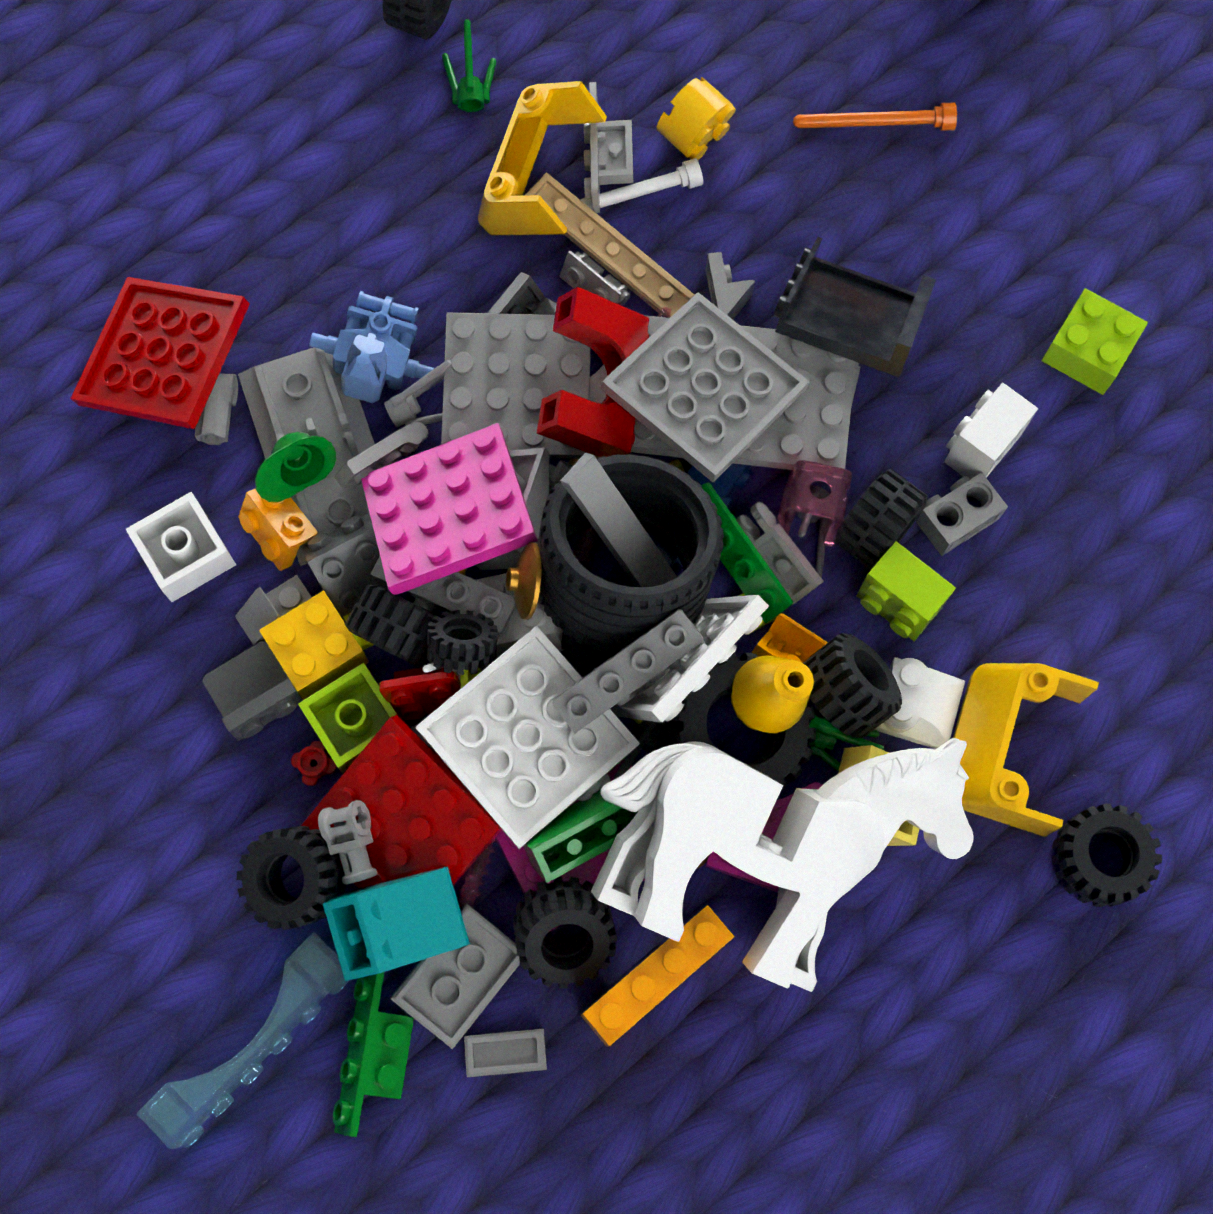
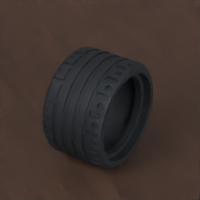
M631 454L603 456L597 458V460L643 528L660 537L672 547L681 561L684 569L683 573L663 585L654 587L622 586L610 583L590 573L574 556L569 542L579 533L593 526L561 481L555 484L546 500L538 539L541 556V585L538 600L540 604L544 605V612L552 618L554 625L560 627L568 637L571 636L576 642L585 644L591 649H598L609 654L618 653L677 609H682L690 621L696 623L705 606L723 549L724 533L721 528V517L717 515L718 509L716 505L711 502V497L702 489V486L687 473L682 472L673 465L658 459Z

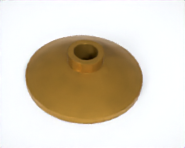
M529 542L524 547L517 561L516 568L509 567L506 573V590L513 591L516 608L523 620L532 618L540 593L541 556L539 546L535 542Z

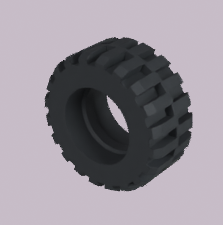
M745 652L741 656H736L733 653L723 663L717 662L708 672L710 675L708 682L698 691H691L682 701L684 706L679 714L668 721L667 725L662 728V739L668 740L669 745L697 741L713 746L707 731L709 708L719 697L732 693L735 674L745 663L758 657L757 654ZM813 706L807 707L801 719L791 728L779 733H769L768 745L763 756L755 762L747 764L782 784V790L787 787L786 784L799 777L803 772L801 765L809 762L813 751L808 748V744L816 740V729L809 728V720L816 718Z

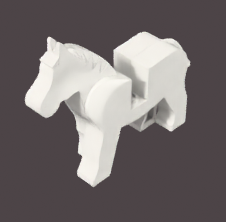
M952 738L936 749L918 748L887 753L845 769L829 779L818 790L796 788L773 840L761 833L782 790V784L704 742L692 741L662 747L644 756L623 775L603 785L601 788V796L605 801L628 811L637 812V814L616 835L591 892L598 901L633 915L642 927L679 942L684 932L682 908L687 884L699 864L714 851L745 873L779 887L776 909L742 963L752 974L787 989L790 984H794L812 992L817 983L815 956L824 935L828 910L838 899L851 890L877 866L883 851L904 821L923 830L927 845L949 859H958L969 852L973 843V831L962 806L965 781L969 777L960 765L967 743L966 741ZM645 878L644 887L638 902V890Z

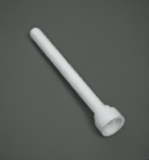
M696 158L682 162V166L677 167L675 172L600 193V208L677 185H681V187L687 186L689 189L702 186L703 176L699 162ZM580 199L593 210L592 199Z

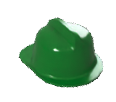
M293 432L284 435L274 444L271 455L259 467L255 478L256 491L261 498L269 502H280L325 479L333 470L336 462L334 446L324 437L309 436L306 433Z

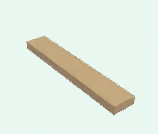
M547 172L525 194L540 195L567 227L566 234L564 235L662 317H672L695 295Z

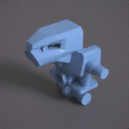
M360 291L356 307H348L347 324L345 330H340L339 337L324 336L313 332L309 346L324 350L325 353L333 355V370L341 374V390L345 396L374 403L380 399L385 381L388 388L399 390L402 387L405 376L421 379L434 369L433 367L420 364L419 361L409 359L411 344L415 343L417 336V326L414 324L418 315V307L412 308L393 302L394 298L390 296L381 299ZM395 318H399V319H402V320H406V321H409V322H411V323H408V322H405V321H401V320H398V319H395Z

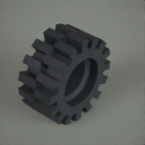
M453 610V615L446 611L441 613V618L438 616L433 617L432 622L428 623L426 655L430 663L434 662L433 666L437 669L444 666V672L451 673L453 669L457 670V675H464V670H469L471 674L478 673V668L483 671L496 658L497 625H494V621L491 618L485 620V615L481 613L473 616V611L469 610L466 611V614H460V610Z

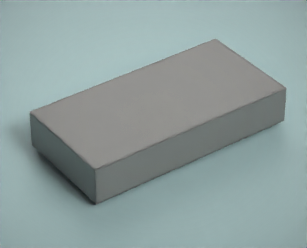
M544 1029L464 1036L467 1077L547 1070Z

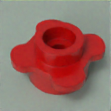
M320 741L312 742L310 746L305 747L299 753H295L291 758L292 766L299 769L303 775L302 782L307 786H314L319 778L325 774L331 775L336 770L335 762L333 759H329L325 753L326 748ZM313 760L317 761V765L315 767H312L310 765L311 761Z

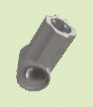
M219 373L195 428V438L197 441L205 442L208 445H221L224 442H228L231 408L236 405L238 398L236 374Z

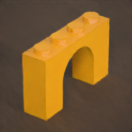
M708 905L683 926L684 932L679 942L669 938L581 1015L606 1047L611 1046L735 937Z

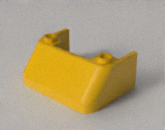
M582 81L535 84L526 87L521 92L487 181L478 214V222L488 234H566L567 227L540 195L523 196L548 125L603 123L606 121V114Z
M986 663L977 667L969 678L953 738H957L959 741H966L967 743L960 761V765L969 777L965 781V789L962 795L963 810L1043 837L1062 828L1064 820L1026 808L1029 796V787L1026 780L1020 774L1004 769L1003 766L1022 699L1032 702H1044L1055 695L1081 703L1098 689L1099 682L1039 663Z

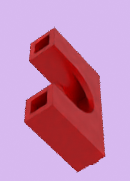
M576 287L558 297L553 332L590 347L602 360L608 376L649 338L648 326L650 318L580 287ZM560 390L542 399L536 434L598 457H608L617 454L626 455L631 453V448L635 441V417L607 394L602 404L565 390Z

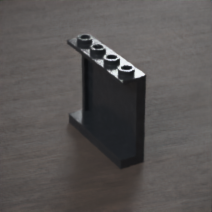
M817 237L812 249L805 247L800 263H797L792 278L789 279L783 296H780L774 312V316L779 318L775 332L900 377L936 279L923 275L916 293L816 257L823 239Z

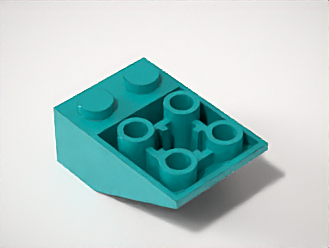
M448 866L347 891L323 903L345 981L379 974L470 944Z

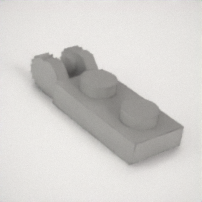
M415 421L397 430L348 460L336 473V481L342 488L353 481L357 485L362 484L361 478L368 476L369 472L374 471L375 467L380 464L385 467L395 463L402 455L407 456L420 446L419 444L428 437L429 429L426 428L427 426L424 423Z
M757 502L750 508V512L765 532L762 536H760L758 527L747 515H740L736 521L791 597L793 604H795L824 581L779 523L776 524L773 513L769 511L766 505Z

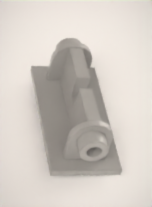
M572 251L568 252L559 277L572 288L580 287L621 305H624L630 298V293L627 292L628 287L622 285L610 274L603 278L601 275L604 269L594 262L587 253L581 254L578 251L574 254Z

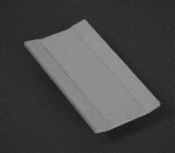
M313 347L254 366L239 373L238 376L265 459L271 455L274 444L281 437L293 432L324 437L332 443L336 450V462L333 470L327 477L291 497L318 531V534H329L341 528V524L345 520L356 515L362 517L368 514L370 517L363 484L357 485L353 481L342 488L335 479L336 473L348 460L375 445L360 400L345 396L341 390V374L333 370V355ZM380 464L379 466L375 467L373 470H377V469H379V468H382V467H383L382 464ZM307 543L299 546L297 552L300 566L308 563L302 547L308 545Z

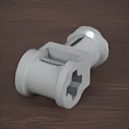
M361 800L352 801L348 807L336 810L332 807L322 809L318 816L319 831L327 842L330 855L339 853L345 874L342 877L343 884H351L376 876L377 870L371 867L366 845L374 841L370 830L371 817L365 803Z

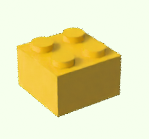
M324 590L259 630L303 700L363 662L364 664L369 663L362 648L345 626L344 620Z

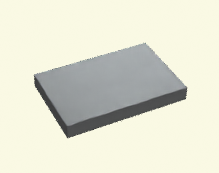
M467 903L460 911L470 944L420 960L390 997L393 1002L451 1049L456 1046L520 964L516 944Z

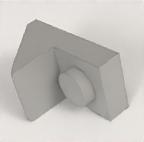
M708 253L705 272L711 303L734 320L752 297L755 280L732 282L730 265H724L722 253Z
M295 575L266 594L261 587L257 588L235 617L252 644L256 645L259 642H265L259 631L261 628L312 597L298 575Z

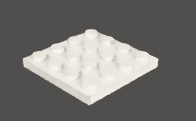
M759 595L706 599L698 621L693 623L704 638V641L668 666L669 671L662 678L654 683L646 682L636 689L638 693L630 701L622 706L616 704L610 710L617 717L661 723L664 720L666 722L672 720L682 710L684 706L682 701L691 691H698L710 679L708 672L717 662L723 663L732 656L737 648L735 643L743 634H750L761 624L763 618L760 615L769 605Z
M537 625L415 727L519 850L640 745L637 739L610 709L577 733L573 732L553 706V699L582 679V677Z

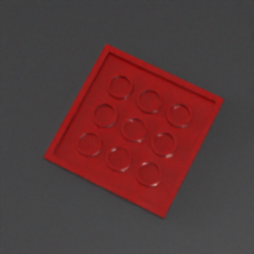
M127 277L70 399L78 406L195 429L250 303L243 296Z
M398 715L392 716L386 721L301 825L309 827L310 830H319L318 816L322 809L332 807L336 810L348 807L352 801L361 800L365 803L371 817L370 830L374 841L366 845L371 867L376 868L377 875L355 882L354 884L358 888L447 866L454 886L502 831L501 827L450 768Z

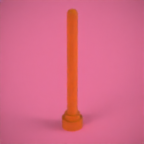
M955 102L941 103L940 106H935L933 110L800 114L794 117L793 125L796 128L933 124V127H939L940 131L956 129L957 106Z

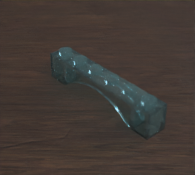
M313 932L285 961L283 981L275 1006L264 1026L252 1041L231 1060L208 1073L187 1080L166 1083L139 1110L137 1115L169 1149L180 1148L182 1145L185 1148L191 1146L205 1131L201 1125L212 1114L218 1117L232 1104L234 1098L231 1094L242 1083L248 1086L260 1075L264 1069L260 1064L271 1053L276 1056L287 1047L293 1039L290 1033L301 1022L304 1026L307 1025L320 1012L322 1008L318 1004L329 992L334 996L348 983L344 979L337 952L319 934Z

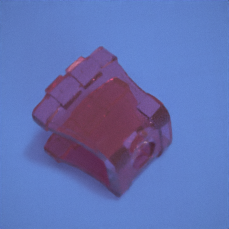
M797 461L794 470L789 475L787 484H785L778 511L779 524L789 535L796 511L828 518L823 545H835L836 533L845 517L848 500L846 495L847 490L850 489L852 472L817 462ZM815 481H823L830 487L831 494L824 499L816 498L810 492V485Z

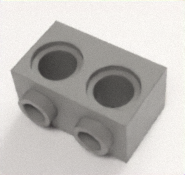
M982 472L972 479L968 476L959 479L950 487L951 492L941 498L937 494L928 499L926 506L916 521L941 556L999 520L1008 508ZM973 497L977 499L981 507L971 506L966 498ZM937 516L948 517L953 526L942 525L938 521Z

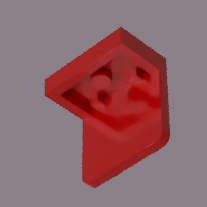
M422 668L394 672V679L379 683V691L387 702H390L397 715L405 720H418L423 718L424 715L433 713L461 689V683L454 671L451 673L444 672V668L428 673L423 672Z

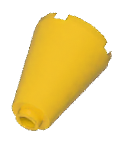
M768 655L756 657L745 663L735 674L731 704L737 717L748 728L766 733L785 731L794 726L803 716L813 688V675L805 664L796 660Z

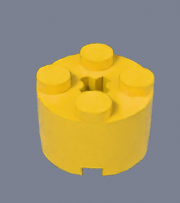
M703 77L700 80L695 78L683 87L670 102L674 107L669 116L663 112L657 124V131L687 158L699 160L708 149L706 144L713 138L719 141L728 132L730 125L727 121L733 116L736 108Z

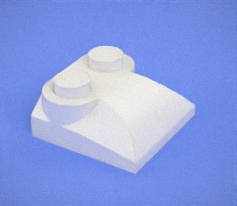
M894 657L890 670L901 692V709L874 730L936 749L951 738L965 681L928 668L917 659H899Z

